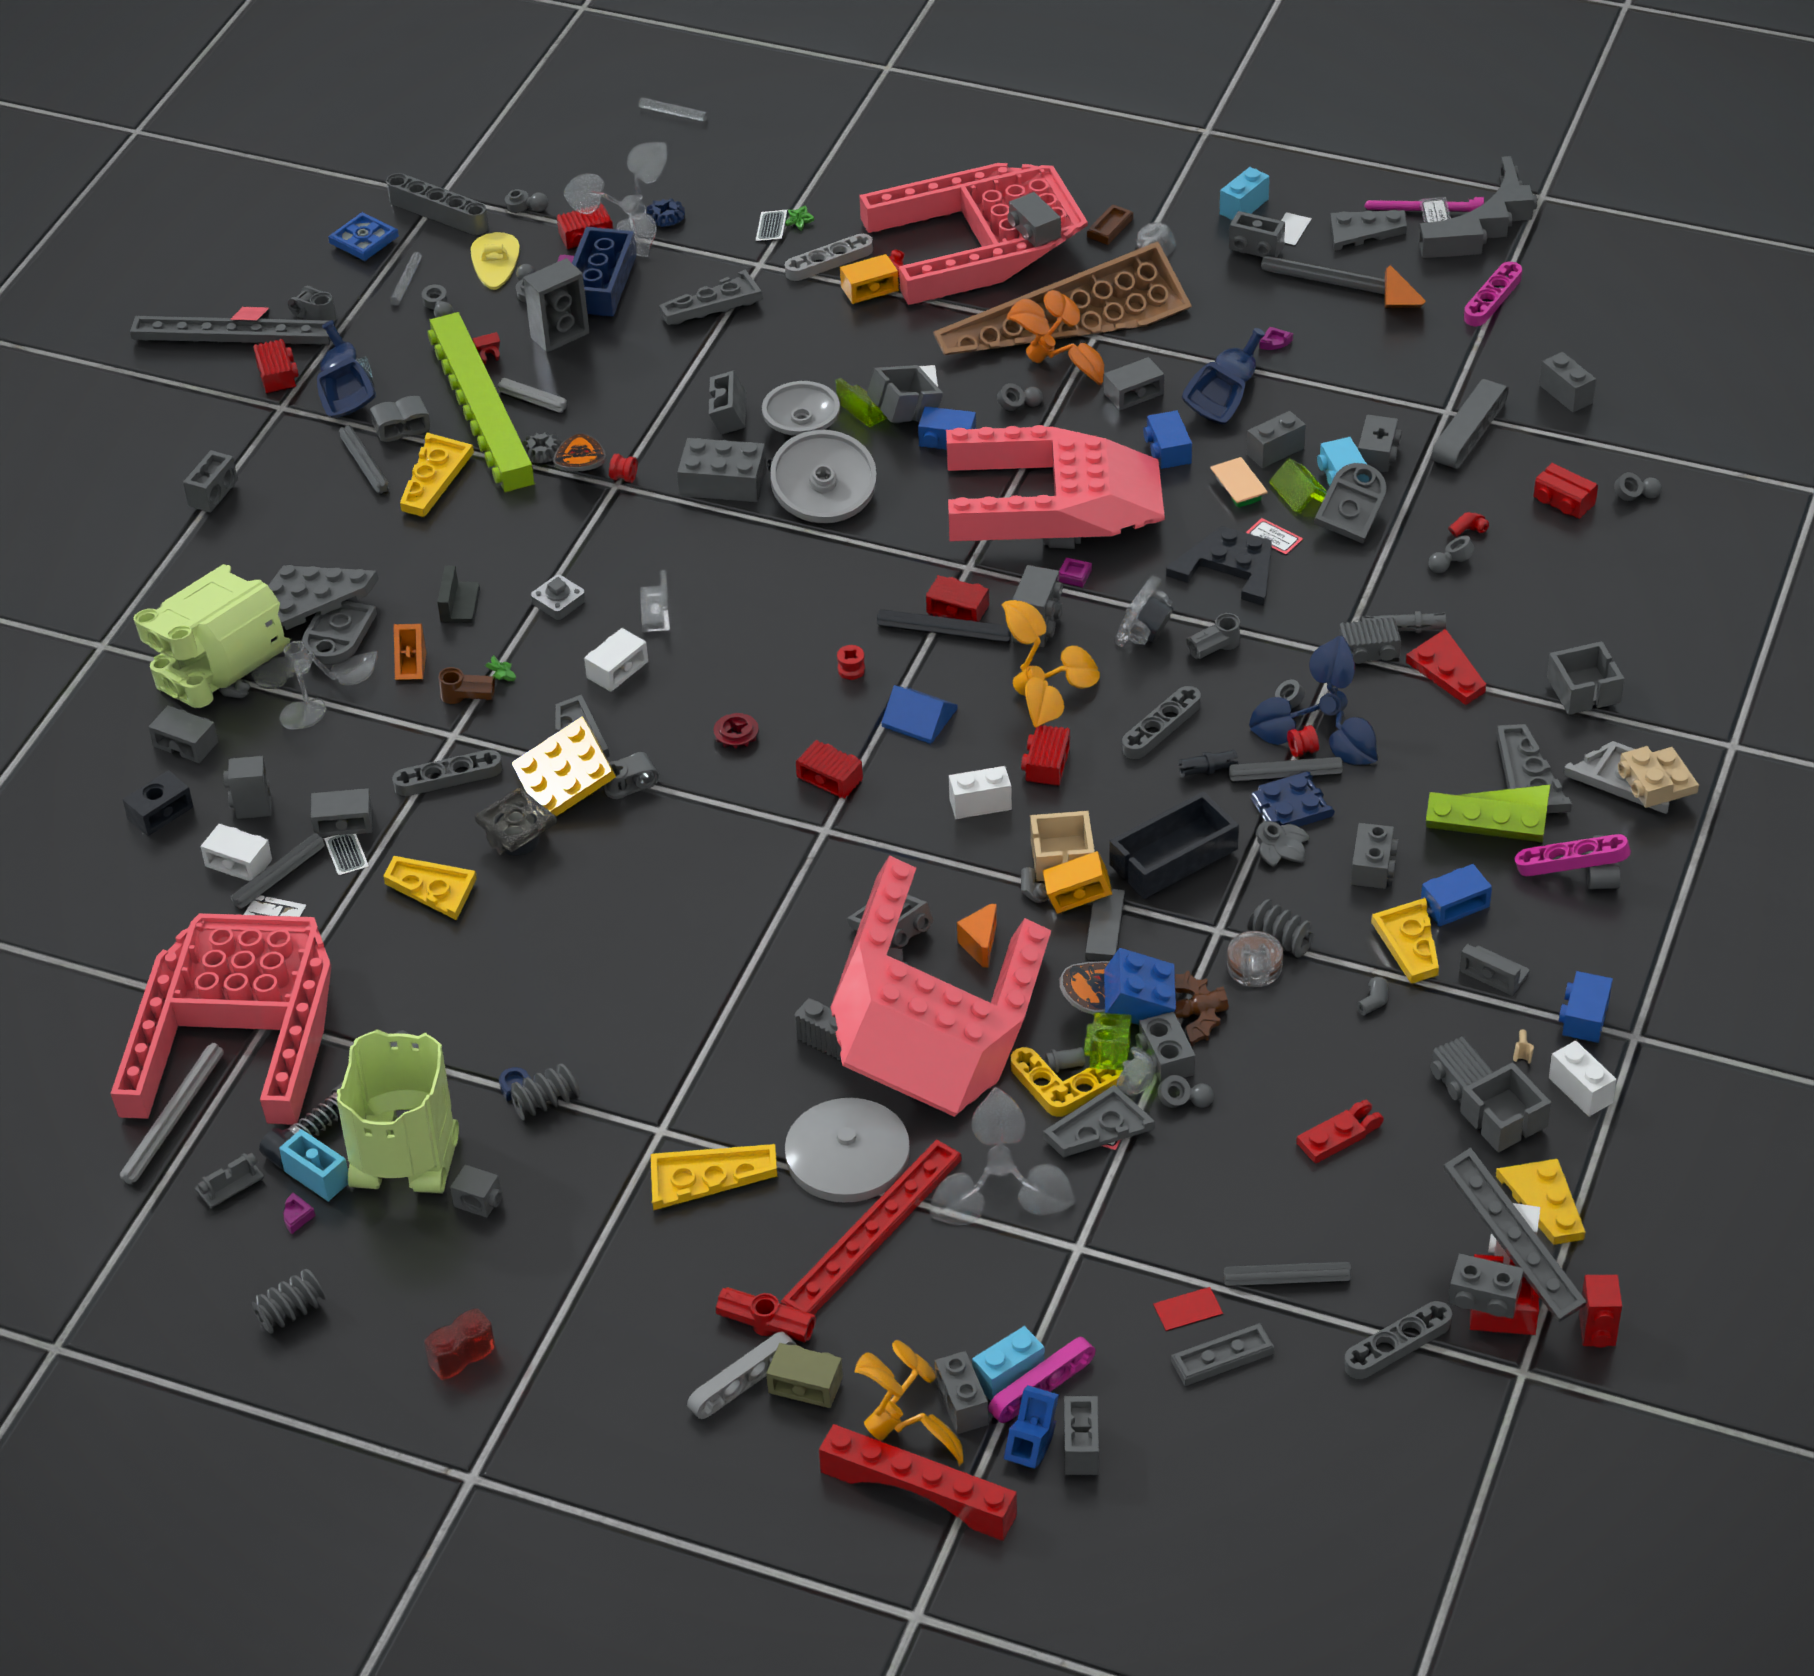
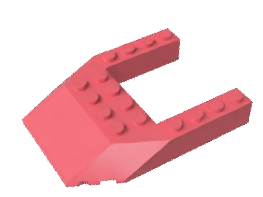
M995 163L859 195L861 221L868 233L879 232L884 229L904 226L905 224L925 221L930 218L961 211L982 246L899 266L900 291L908 305L1002 283L1088 226V221L1054 166L1049 165L1034 166L1022 164V168L1008 167V163ZM1035 192L1061 217V238L1036 248L1028 240H1025L1015 227L1010 225L1007 218L1009 201Z
M1042 425L1022 428L1009 426L1006 428L982 427L980 429L955 428L953 430H946L948 471L1053 467L1055 496H1011L1009 498L988 496L979 499H968L965 497L948 499L949 541L1105 537L1121 534V529L1129 526L1137 529L1144 527L1146 524H1154L1165 520L1159 460L1106 438Z
M889 855L876 877L830 1007L832 1017L836 1018L838 1028L836 1037L838 1044L841 1046L840 1057L842 1066L955 1117L968 1104L973 1103L983 1092L993 1087L999 1081L1024 1021L1051 930L1024 918L1011 937L991 1003L888 956L887 952L916 867Z
M199 913L190 922V926L182 930L175 937L176 942L167 951L163 949L156 956L111 1091V1097L118 1117L149 1118L178 1026L280 1030V1034L260 1097L261 1106L267 1124L294 1125L298 1123L324 1033L331 974V963L315 918Z

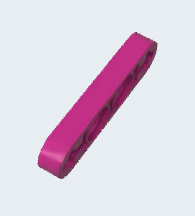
M1511 261L1500 265L1465 306L1464 321L1466 324L1481 326L1487 322L1521 282L1523 269L1520 264ZM1493 286H1503L1504 288H1496ZM1483 299H1489V300H1492V301H1491V302H1486V301H1482V300H1483Z
M1621 834L1523 849L1515 856V862L1521 875L1534 876L1618 863L1630 856L1631 849L1627 837ZM1593 851V852H1591V853H1589V854L1581 855V854H1583V853H1585V852ZM1557 856H1563V857H1561V858H1559V859L1552 860L1553 858H1555V857H1557Z
M1083 1337L1074 1339L995 1395L988 1406L989 1413L1000 1423L1010 1421L1019 1414L1023 1390L1027 1385L1051 1392L1092 1361L1096 1352L1095 1347Z

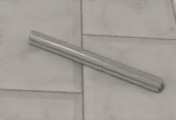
M212 1043L206 1047L120 1172V1178L127 1184H132L138 1180L223 1056L224 1050L218 1044Z

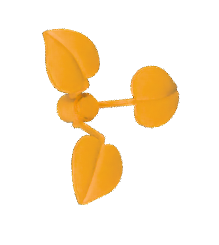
M1017 600L1005 601L1001 605L1005 610L1008 628L1014 638L1023 644H1032L1034 642L1025 663L1020 666L1022 672L1013 678V686L1019 694L1026 696L1031 720L1034 727H1038L1057 719L1064 711V702L1060 692L1055 687L1048 686L1047 678L1066 671V678L1070 685L1086 689L1098 682L1100 672L1092 657L1079 646L1066 647L1061 653V661L1064 666H1060L1046 674L1039 666H1029L1041 643L1039 636L1046 633L1044 618L1034 606L1026 602Z
M895 1340L892 1343L894 1352L912 1369L910 1376L901 1386L894 1379L892 1371L878 1357L869 1352L863 1354L856 1364L855 1373L873 1379L887 1390L880 1405L864 1421L867 1430L875 1438L883 1441L894 1429L900 1433L905 1427L921 1421L949 1449L960 1466L963 1463L961 1442L957 1435L933 1414L927 1416L924 1413H920L903 1422L900 1419L903 1416V1412L896 1403L919 1374L928 1383H932L935 1380L934 1370L928 1362L905 1343Z

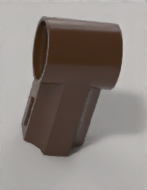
M447 667L439 673L441 700L447 704L460 703L464 698L493 700L495 676L463 675L460 669Z

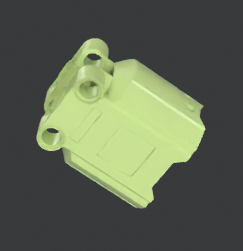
M223 564L162 602L157 610L144 609L134 616L140 640L158 653H161L155 656L154 660L150 663V670L156 688L194 708L209 705L213 701L212 693L219 688H227L286 650L291 640L284 637L283 628L278 617L280 602L269 586L261 580L246 581L230 573V565ZM272 620L273 624L266 627L265 623ZM277 637V639L271 643V639Z
M378 1029L356 1038L354 1044L350 1046L349 1064L342 1087L337 1089V1104L348 1161L350 1162L348 1169L349 1187L379 1189L382 1178L408 1177L409 1187L413 1188L414 1192L443 1194L454 1150L458 1142L459 1123L457 1119L452 1118L442 1045L436 1039L427 1035V1033L419 1036L399 1033L388 1034ZM390 1042H397L398 1047H391ZM412 1043L418 1044L419 1049L413 1048ZM396 1110H410L404 1112L399 1118L397 1117Z

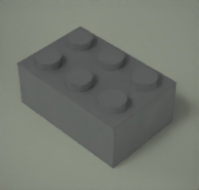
M567 258L523 277L530 335L546 353L589 334L583 273Z
M687 438L677 471L679 495L684 497L758 502L767 468L765 444Z

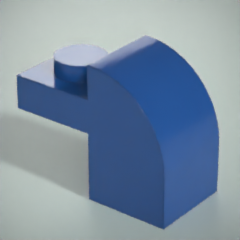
M1029 1385L1024 1388L1018 1420L1009 1429L1004 1454L1005 1460L1034 1469L1040 1464L1055 1430L1056 1421L1054 1416L1059 1394Z

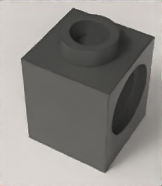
M464 1165L450 1187L454 1207L486 1218L494 1207L499 1206L503 1196L498 1175L468 1165Z

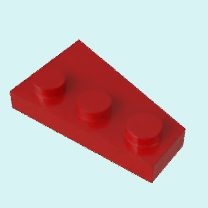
M1446 629L1406 654L1407 664L1465 705L1486 692V683Z

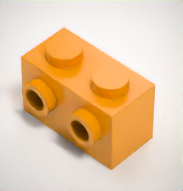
M887 254L840 267L841 288L852 304L899 291L898 270Z
M1098 851L1043 870L1047 895L1057 914L1112 895L1108 870Z

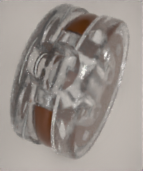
M1247 931L1237 935L1229 943L1227 970L1236 982L1249 987H1262L1273 983L1282 972L1283 948L1274 936L1262 931Z

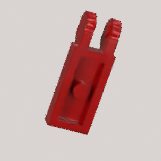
M1367 1099L1361 1100V1102L1354 1104L1349 1111L1346 1110L1298 1135L1296 1144L1317 1164L1364 1139L1365 1135L1382 1125L1384 1117L1379 1112L1368 1115L1372 1110V1104ZM1362 1117H1365L1361 1123L1358 1122Z

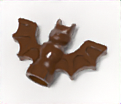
M1186 971L1184 974H1175V993H1187L1192 995L1191 999L1176 1001L1174 1013L1177 1019H1185L1191 1015L1200 1016L1195 1022L1186 1027L1188 1041L1191 1046H1194L1200 1040L1210 1039L1212 1028L1221 1025V1020L1215 1013L1229 1010L1224 986L1210 992L1207 989L1208 979H1196L1190 974V971Z

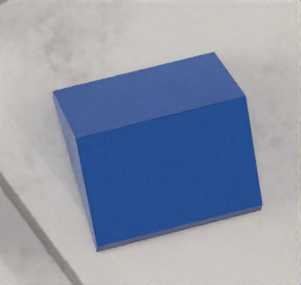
M894 685L882 720V727L932 744L958 707L957 704L914 689Z

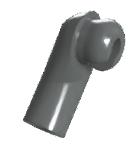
M238 679L235 685L231 684L227 688H219L217 690L224 697L242 699L249 694L250 684L246 680Z
M1023 868L1021 870V893L1035 903L1045 902L1048 899L1046 886L1043 888V883H1035L1036 874L1033 868Z

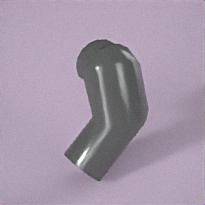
M1380 976L1374 977L1368 982V986H1371L1370 996L1357 1002L1358 1011L1362 1015H1366L1387 1003L1389 984L1385 978Z

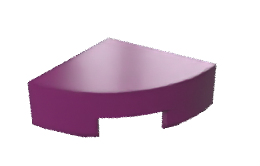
M1269 327L1265 332V336L1259 342V348L1265 350L1283 348L1293 341V333Z
M294 1192L287 1198L283 1212L285 1226L293 1234L316 1216L314 1208Z

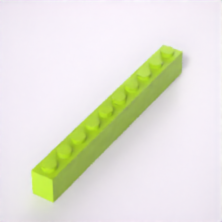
M459 312L429 319L431 330H428L427 333L430 344L434 345L437 359L441 360L444 374L448 375L451 389H456L455 393L458 404L464 405L465 419L467 421L471 420V431L473 436L478 435V445L481 452L485 451L484 455L487 466L493 467L492 474L495 483H500L504 492L534 485L531 461Z

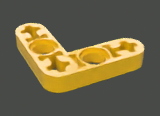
M1021 1047L1011 1054L1012 1073L1052 1116H1066L1113 1085L1119 1088L1123 1083V1066L1117 1060H1103L1062 1081L1033 1049ZM1029 1062H1030V1070H1031L1030 1072H1029V1066L1026 1064V1063H1029ZM1038 1078H1045L1050 1081L1044 1086L1034 1083ZM1081 1084H1088L1092 1086V1089L1082 1092L1076 1087Z

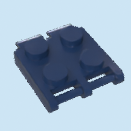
M1308 771L1259 785L1258 791H1254L1251 794V800L1258 811L1263 813L1264 821H1272L1280 826L1292 824L1300 827L1330 818L1335 813L1332 806L1326 804L1323 799L1324 794L1322 790L1316 788L1312 782L1313 776Z

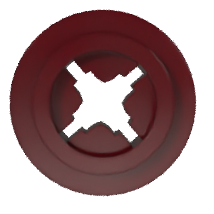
M732 713L721 717L715 723L713 729L717 742L723 743L725 748L733 745L735 749L739 745L748 747L749 742L756 741V736L759 733L756 720L743 713ZM731 728L733 730H736L737 732H741V734H736L735 732L732 733Z

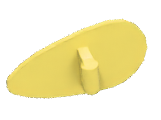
M501 232L488 233L478 237L472 243L471 258L475 272L480 281L491 290L501 288L509 280L516 267L520 245L513 235Z

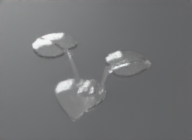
M663 142L642 143L634 147L629 153L627 166L632 173L636 174L634 176L635 196L628 195L623 201H619L603 193L605 185L603 179L592 173L581 174L572 179L565 187L563 195L569 205L581 214H590L596 211L601 204V197L622 207V210L628 215L629 219L619 221L616 229L634 231L637 255L648 257L656 235V223L646 213V206L641 201L643 196L640 193L639 178L645 183H652L660 177L667 160V146Z
M293 641L284 647L283 652L285 656L272 658L251 673L256 684L263 689L281 687L286 683L287 678L293 677L294 673L297 674L303 702L298 701L287 705L280 714V721L288 729H305L320 722L326 713V705L322 699L309 700L302 674L310 670L312 662L330 679H338L341 685H355L371 676L378 659V652L376 650L352 656L343 662L334 664L330 671L315 657L314 652L308 653L302 641Z
M995 1087L978 1106L972 1118V1130L980 1142L986 1145L998 1143L997 1146L991 1148L988 1152V1167L984 1169V1173L976 1185L973 1184L971 1177L966 1173H955L945 1178L932 1197L930 1214L935 1220L953 1225H969L978 1220L985 1208V1198L978 1190L982 1188L991 1173L996 1176H1005L1010 1172L1013 1173L1018 1181L1024 1184L1018 1193L1019 1203L1026 1211L1035 1215L1050 1216L1059 1214L1074 1204L1075 1197L1068 1178L1058 1167L1051 1164L1035 1166L1030 1170L1027 1180L1020 1174L1017 1167L1013 1165L1012 1153L1004 1146V1143L1014 1144L1021 1140L1025 1132V1120L1016 1102L1004 1091Z

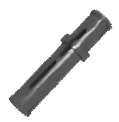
M1415 611L1414 614L1362 616V621L1370 619L1373 621L1374 619L1379 620L1381 618L1384 620L1385 618L1390 619L1393 617L1396 621L1398 632L1415 631V633H1421L1424 630L1446 629L1445 612L1421 614L1420 611Z

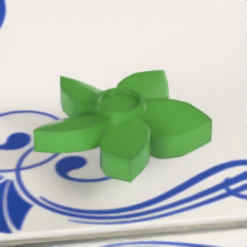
M806 206L796 210H788L791 218L785 222V226L796 223L797 228L802 231L804 223L813 222L814 217L808 213Z
M495 655L491 658L492 663L488 662L485 665L487 668L496 671L493 674L495 679H505L507 681H514L516 679L514 672L510 670L511 664L499 662Z

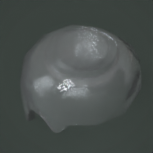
M1161 222L1144 225L1136 236L1139 249L1158 241L1167 256L1176 247L1171 228Z
M1138 1046L1130 1049L1134 1059L1123 1062L1124 1069L1116 1084L1118 1089L1127 1096L1140 1094L1150 1086L1155 1076L1156 1067L1152 1057Z

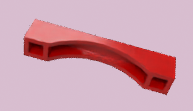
M832 1425L819 1448L821 1473L850 1484L860 1482L881 1483L914 1492L947 1509L972 1530L1004 1541L1017 1516L1016 1491L838 1425Z

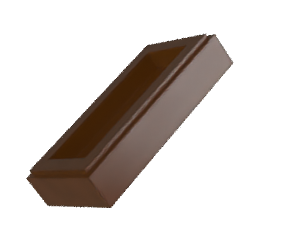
M1112 204L1087 230V237L1109 245L1133 220V212Z

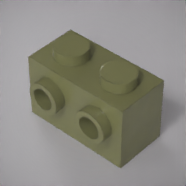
M779 1343L766 1373L768 1393L831 1408L843 1379L842 1358L826 1352L820 1353L807 1350L798 1345Z

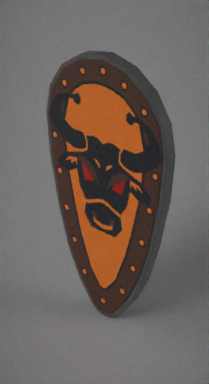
M580 433L562 442L554 455L553 462L555 467L560 470L572 472L587 471L604 464L606 454L601 444L595 438Z

